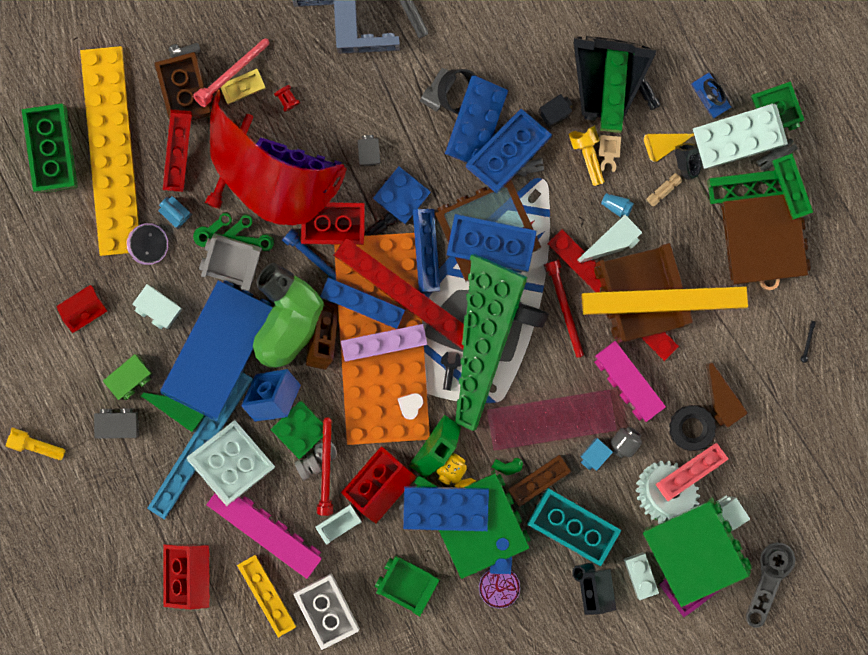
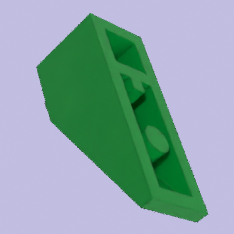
M143 393L141 397L191 432L196 430L205 415L165 395Z

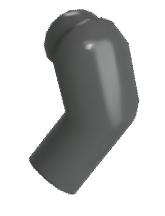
M198 43L179 48L178 44H173L168 50L173 58L192 52L200 53V46Z

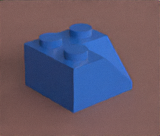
M288 369L255 374L241 406L255 422L287 417L301 385Z

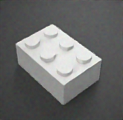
M332 573L293 593L321 650L359 632L360 628Z

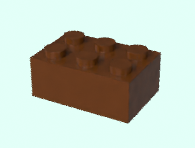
M195 52L154 62L169 119L170 110L191 111V121L211 116L210 103L202 107L193 96L199 89L205 88L198 57Z

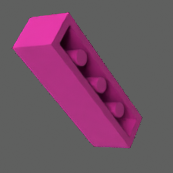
M616 341L610 343L594 356L597 359L594 361L601 372L603 370L609 375L607 380L613 388L617 386L622 392L620 397L626 404L630 403L633 406L634 410L632 413L639 421L643 419L644 422H647L666 407Z

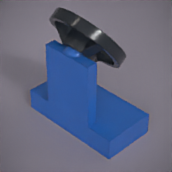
M707 73L691 84L713 119L731 108L726 100L723 88L712 78L710 73Z

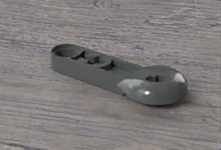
M772 543L765 547L761 553V577L746 613V621L753 628H759L765 623L781 580L794 568L796 560L794 552L784 543ZM779 554L783 562L782 564L778 563L779 565H775V561L772 559ZM766 593L768 601H763L761 606L765 609L764 612L758 608H753L754 605L759 607L760 600L758 596H763ZM754 612L761 614V620L756 624L750 621V615Z

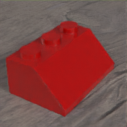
M329 202L312 220L301 224V244L341 245L343 240L347 238L355 245H364L365 203Z
M381 446L341 493L363 515L377 524L403 494L404 486H409L416 479V476Z
M163 545V607L189 610L209 608V545Z

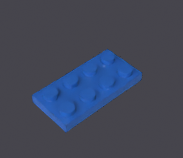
M471 76L445 151L446 155L468 163L492 138L508 93L507 89L480 77Z
M520 109L466 164V168L497 194L551 139L552 134L524 110Z
M455 214L446 256L470 260V256L476 254L505 268L529 272L537 231Z
M404 486L403 529L487 531L489 489Z

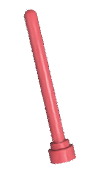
M266 38L261 40L208 88L199 89L193 95L196 102L202 107L207 106L211 102L213 94L269 45V40Z

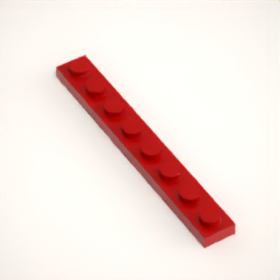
M561 229L547 245L595 293H599L602 286L600 279H597L595 276L594 267H596V263L593 260L580 263L578 259L585 252ZM665 332L641 338L663 361L679 347Z
M347 238L343 240L334 253V257L460 349H464V345H462L464 324L353 242Z

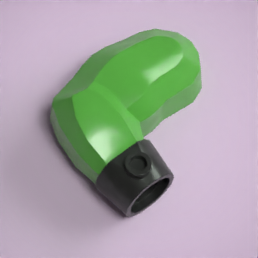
M271 263L262 270L256 285L271 301L275 302V306L268 314L264 325L256 334L253 348L256 358L261 364L273 368L282 367L290 363L314 335L324 302L319 294L305 281L294 276L292 272L278 264Z

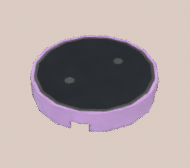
M141 224L129 233L127 250L136 262L143 265H152L161 261L166 255L168 239L165 232L159 226Z

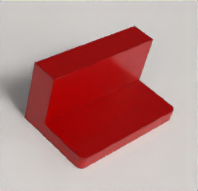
M92 285L87 286L56 306L62 321L72 333L107 312L105 305L98 298Z

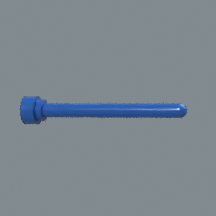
M292 228L282 241L286 245L295 246L331 279L336 281V271L309 247L301 244L300 237L298 236L299 233Z

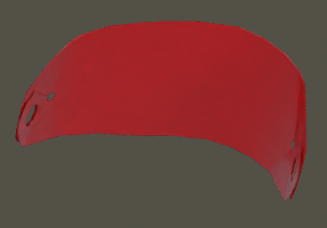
M218 89L214 96L210 117V156L217 173L234 194L263 220L292 226L304 224L312 220L337 194L347 168L344 167V164L322 170L302 169L272 158L223 113L219 107L220 89ZM338 177H340V178H339V181H338L337 184L334 186L335 181L337 180Z

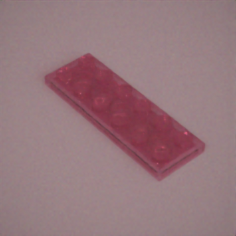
M610 389L487 409L493 451L616 431Z

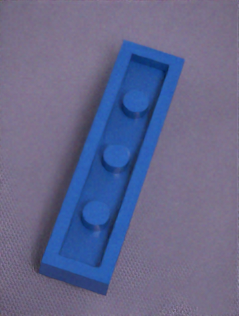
M434 209L413 210L419 292H439L440 280Z
M331 278L327 279L320 296L395 329L398 328L405 312L402 308Z

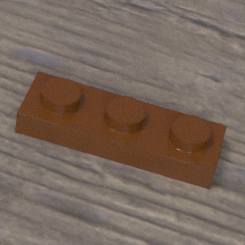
M557 455L511 486L508 490L520 507L571 471L562 457Z

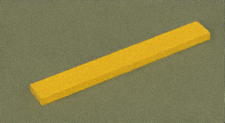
M747 287L583 293L582 306L583 315L748 308Z

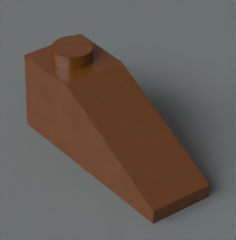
M323 301L324 306L318 318L314 335L308 344L306 366L326 370L334 358L338 304Z
M709 362L706 367L713 411L716 414L713 417L720 426L724 425L728 428L747 415L748 412L714 364Z

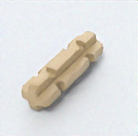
M677 173L673 174L669 181L667 180L655 190L654 194L652 193L647 197L646 200L651 206L659 203V200L667 196L674 189V186L677 187L682 182V178Z

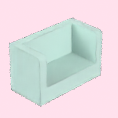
M350 504L318 524L315 528L327 545L349 529L360 524L362 519L353 505Z

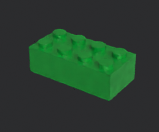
M61 103L21 109L33 192L39 194L78 188L67 106Z

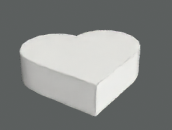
M414 393L398 398L402 414L406 419H414L417 416L418 409L423 404L421 395Z

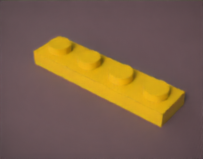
M256 554L239 563L237 566L277 637L296 628V624Z

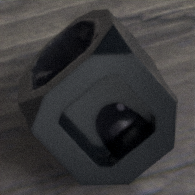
M683 143L675 146L678 169H680L682 176L688 180L698 177L702 168V159L698 146L692 143Z

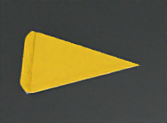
M646 134L644 136V143L650 160L657 162L673 151L675 146L684 143L694 134Z

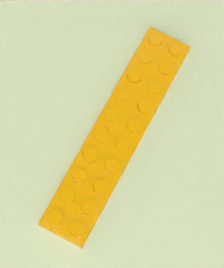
M118 46L80 50L100 256L129 254L127 238L129 233L139 226L123 48Z

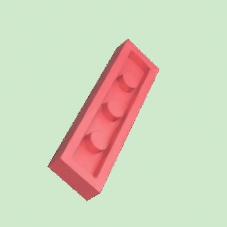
M716 442L659 481L656 486L666 500L670 501L725 463L728 457Z

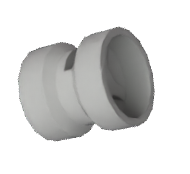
M313 453L304 460L294 462L303 481L312 474L322 472Z

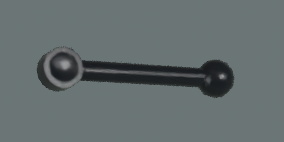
M811 320L804 353L800 357L802 363L808 361L807 354L816 321Z

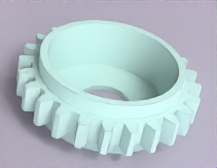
M663 461L657 464L653 463L643 470L644 472L639 475L640 480L636 483L639 485L636 492L640 493L637 500L642 502L640 507L645 508V514L651 515V520L658 519V524L699 505V502L696 501L700 498V495L696 494L699 487H695L694 484L681 492L678 498L671 499L670 501L666 500L656 486L659 481L678 469V463H675L673 466H671L670 461H667L665 464Z

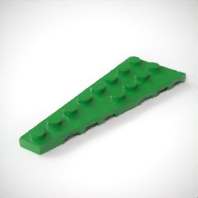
M476 254L470 256L471 269L470 273H468V280H470L469 292L466 295V300H468L467 315L464 318L462 340L464 349L460 363L462 364L461 377L459 378L460 394L459 399H457L455 423L472 431L477 430L528 278Z

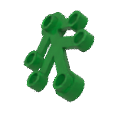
M223 212L219 219L209 227H198L193 234L194 242L200 247H205L208 238L212 239V236L223 225L227 226L231 223L232 215L228 212ZM244 214L240 221L224 234H218L262 247V251H269L274 245V238L268 233L260 235L259 238L236 235L243 228L251 226L253 218L249 214ZM222 216H228L229 221L224 222ZM243 218H248L250 223L244 224ZM200 234H205L207 239L201 240ZM267 240L269 245L265 247L261 242Z

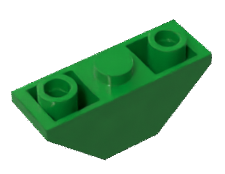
M444 415L409 466L425 478L442 467L456 449L461 426Z

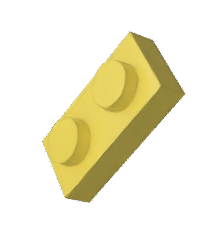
M258 69L229 80L221 87L228 105L266 89Z

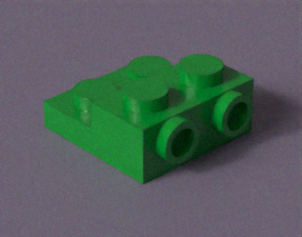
M791 81L751 95L755 109L771 104L777 105L784 129L788 128L791 131L800 128L799 123L805 121Z

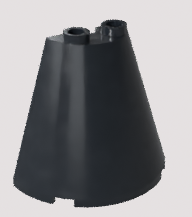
M581 36L574 37L573 44L582 116L587 120H596L602 114L607 50L628 52L624 120L656 55V50L644 45L639 48L635 43L611 38L586 36L584 40Z

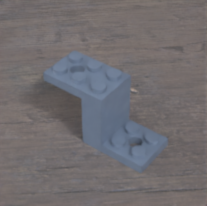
M292 0L294 7L334 5L336 48L338 54L400 51L399 36H395L394 33L382 34V37L365 34L358 38L356 0Z

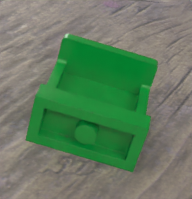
M395 555L394 559L389 558L384 567L387 570L385 576H380L374 586L378 588L376 593L409 609L420 617L440 578Z

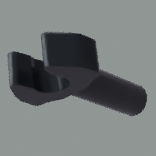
M448 352L441 358V364H444L446 368L443 390L451 391L454 369L461 366V358L458 353L453 364L448 362Z

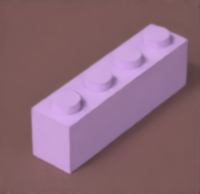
M420 324L343 340L341 345L344 360L350 361L427 345L424 326Z

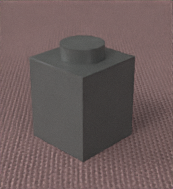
M374 135L362 136V139L358 140L360 167L381 165L378 138H374Z

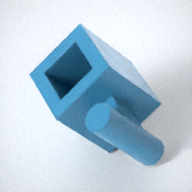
M173 196L170 199L166 197L159 204L161 208L158 211L177 229L192 215Z

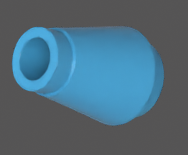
M607 193L601 202L602 205L620 218L624 215L628 217L634 204L630 202V199Z

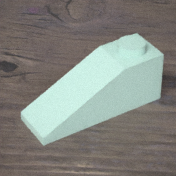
M624 215L578 261L581 263L620 252L628 246L633 248L640 241L637 237L642 232Z

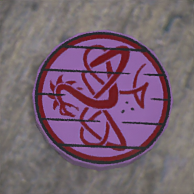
M489 569L480 579V596L490 607L506 608L513 604L519 596V580L512 571L511 574H490Z

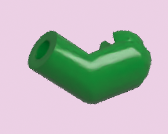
M514 458L512 462L505 464L495 459L491 468L509 476L522 470L523 461L520 458Z

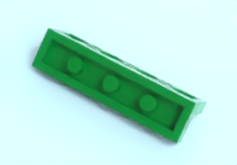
M775 170L709 178L707 180L710 205L725 201L783 195V192H779L773 187L778 180ZM757 182H763L768 186L764 194H758L752 189ZM742 184L748 191L744 196L738 197L732 190L736 185ZM714 187H722L727 191L723 199H714Z

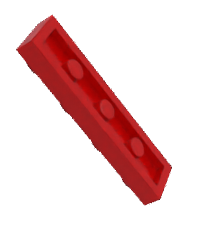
M170 110L163 190L179 192L184 190L191 111Z

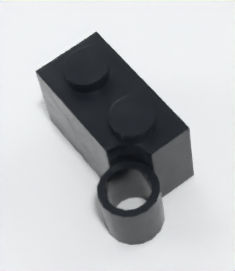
M591 563L575 566L572 570V575L576 581L580 582L584 614L597 615L615 611L616 603L611 569L595 570Z

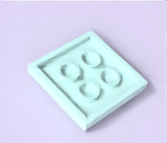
M235 420L187 457L188 462L226 506L275 468Z

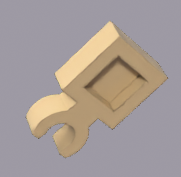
M600 135L598 157H604V161L600 165L601 171H604L605 164H610L612 172H615L616 163L613 159L620 158L621 137Z

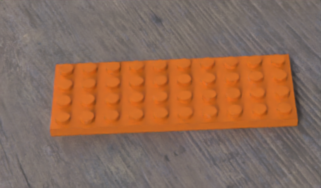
M415 233L364 236V245L357 246L419 291ZM334 245V252H336L340 245ZM335 257L336 281L405 310L397 329L422 324L421 319ZM338 304L340 344L343 340L396 330L391 326ZM341 345L347 445L427 440L430 433L424 345L350 361L344 360ZM417 393L422 396L423 404L418 409V414L414 419H406L402 414L398 398Z

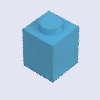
M595 438L580 455L583 459L581 463L588 470L593 468L597 471L613 452L598 438Z

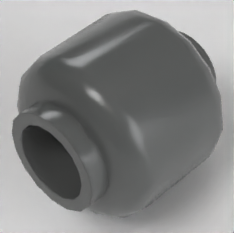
M629 426L627 428H620L611 440L614 454L620 458L634 456L642 445L640 433Z

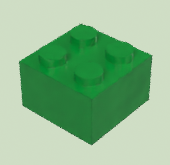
M302 400L290 410L287 417L282 418L270 429L299 460L323 438V422Z

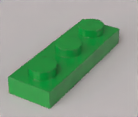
M793 154L772 160L792 220L813 213Z

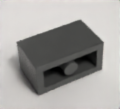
M100 409V413H94V439L139 437L138 412L133 413V409H120V413H112V409Z

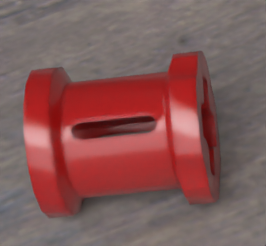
M290 85L274 93L275 97H278L284 106V112L300 104V101L296 100L292 94Z

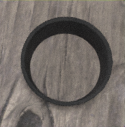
M468 69L448 71L441 78L438 85L440 104L455 114H459L461 106L456 109H452L449 106L446 97L447 86L450 79L458 72L466 77L469 84L471 76L477 75Z
M519 303L514 321L543 328L549 313Z

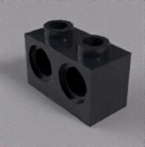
M560 94L541 106L538 113L547 127L551 129L571 115L573 105L567 96L563 97Z

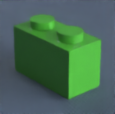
M134 354L105 378L103 382L118 400L123 398L128 400L135 394L134 389L137 386L143 387L151 380L149 376L153 373L141 358Z

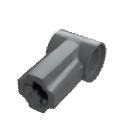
M441 68L431 86L427 87L420 99L421 103L436 112L442 106L438 99V85L444 74L448 72L444 68ZM454 75L450 79L447 86L446 94L453 85L457 76Z

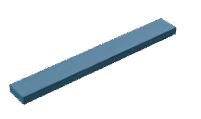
M242 372L218 421L207 416L204 417L147 508L164 520L166 519L196 471L188 462L187 457L223 429L252 383L253 378Z

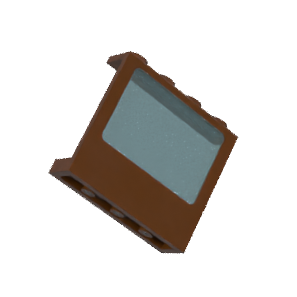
M511 179L497 194L492 189L483 187L475 191L476 195L470 198L468 195L457 199V203L449 206L448 203L437 208L438 212L435 213L448 243L455 214L534 230ZM537 236L535 237L533 252L542 248ZM455 257L465 283L470 281L468 280V273H470L471 261Z

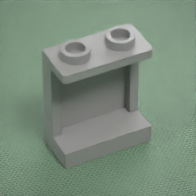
M214 233L212 239L208 238L204 250L208 251L206 258H202L199 270H202L201 276L206 277L207 275L241 285V289L249 291L262 247Z

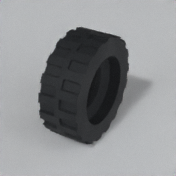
M695 405L684 406L677 410L669 423L671 439L678 447L684 450L699 451L706 448L707 445L711 444L716 434V425L714 418L711 416L712 414L705 408ZM689 418H696L702 423L703 430L697 438H688L683 433V423Z

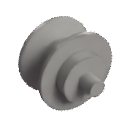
M331 442V461L336 458L337 451ZM323 443L317 444L314 449L315 457L320 463H322Z

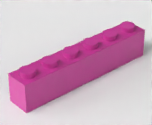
M214 493L206 504L208 507L306 579L323 558L320 556V550L313 545L310 547L303 543L304 539L297 533L290 534L286 531L288 527L279 520L275 523L270 519L271 514L262 508L260 510L256 509L253 506L254 502L248 497L244 496L242 498L239 496L226 506L217 494Z

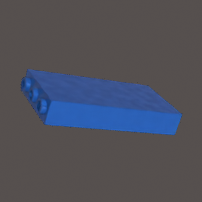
M225 280L223 282L217 281L160 390L161 394L215 421H218L254 351L253 342L256 334L266 322L268 314L273 308L270 302L264 299L259 301L253 298L252 293L246 290L239 291L234 288L235 285Z

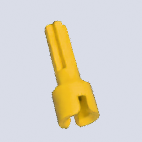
M13 427L5 446L20 452L27 449L57 460H62L65 454V449L30 438L28 432Z

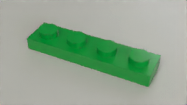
M610 49L606 52L600 131L622 132L628 52Z

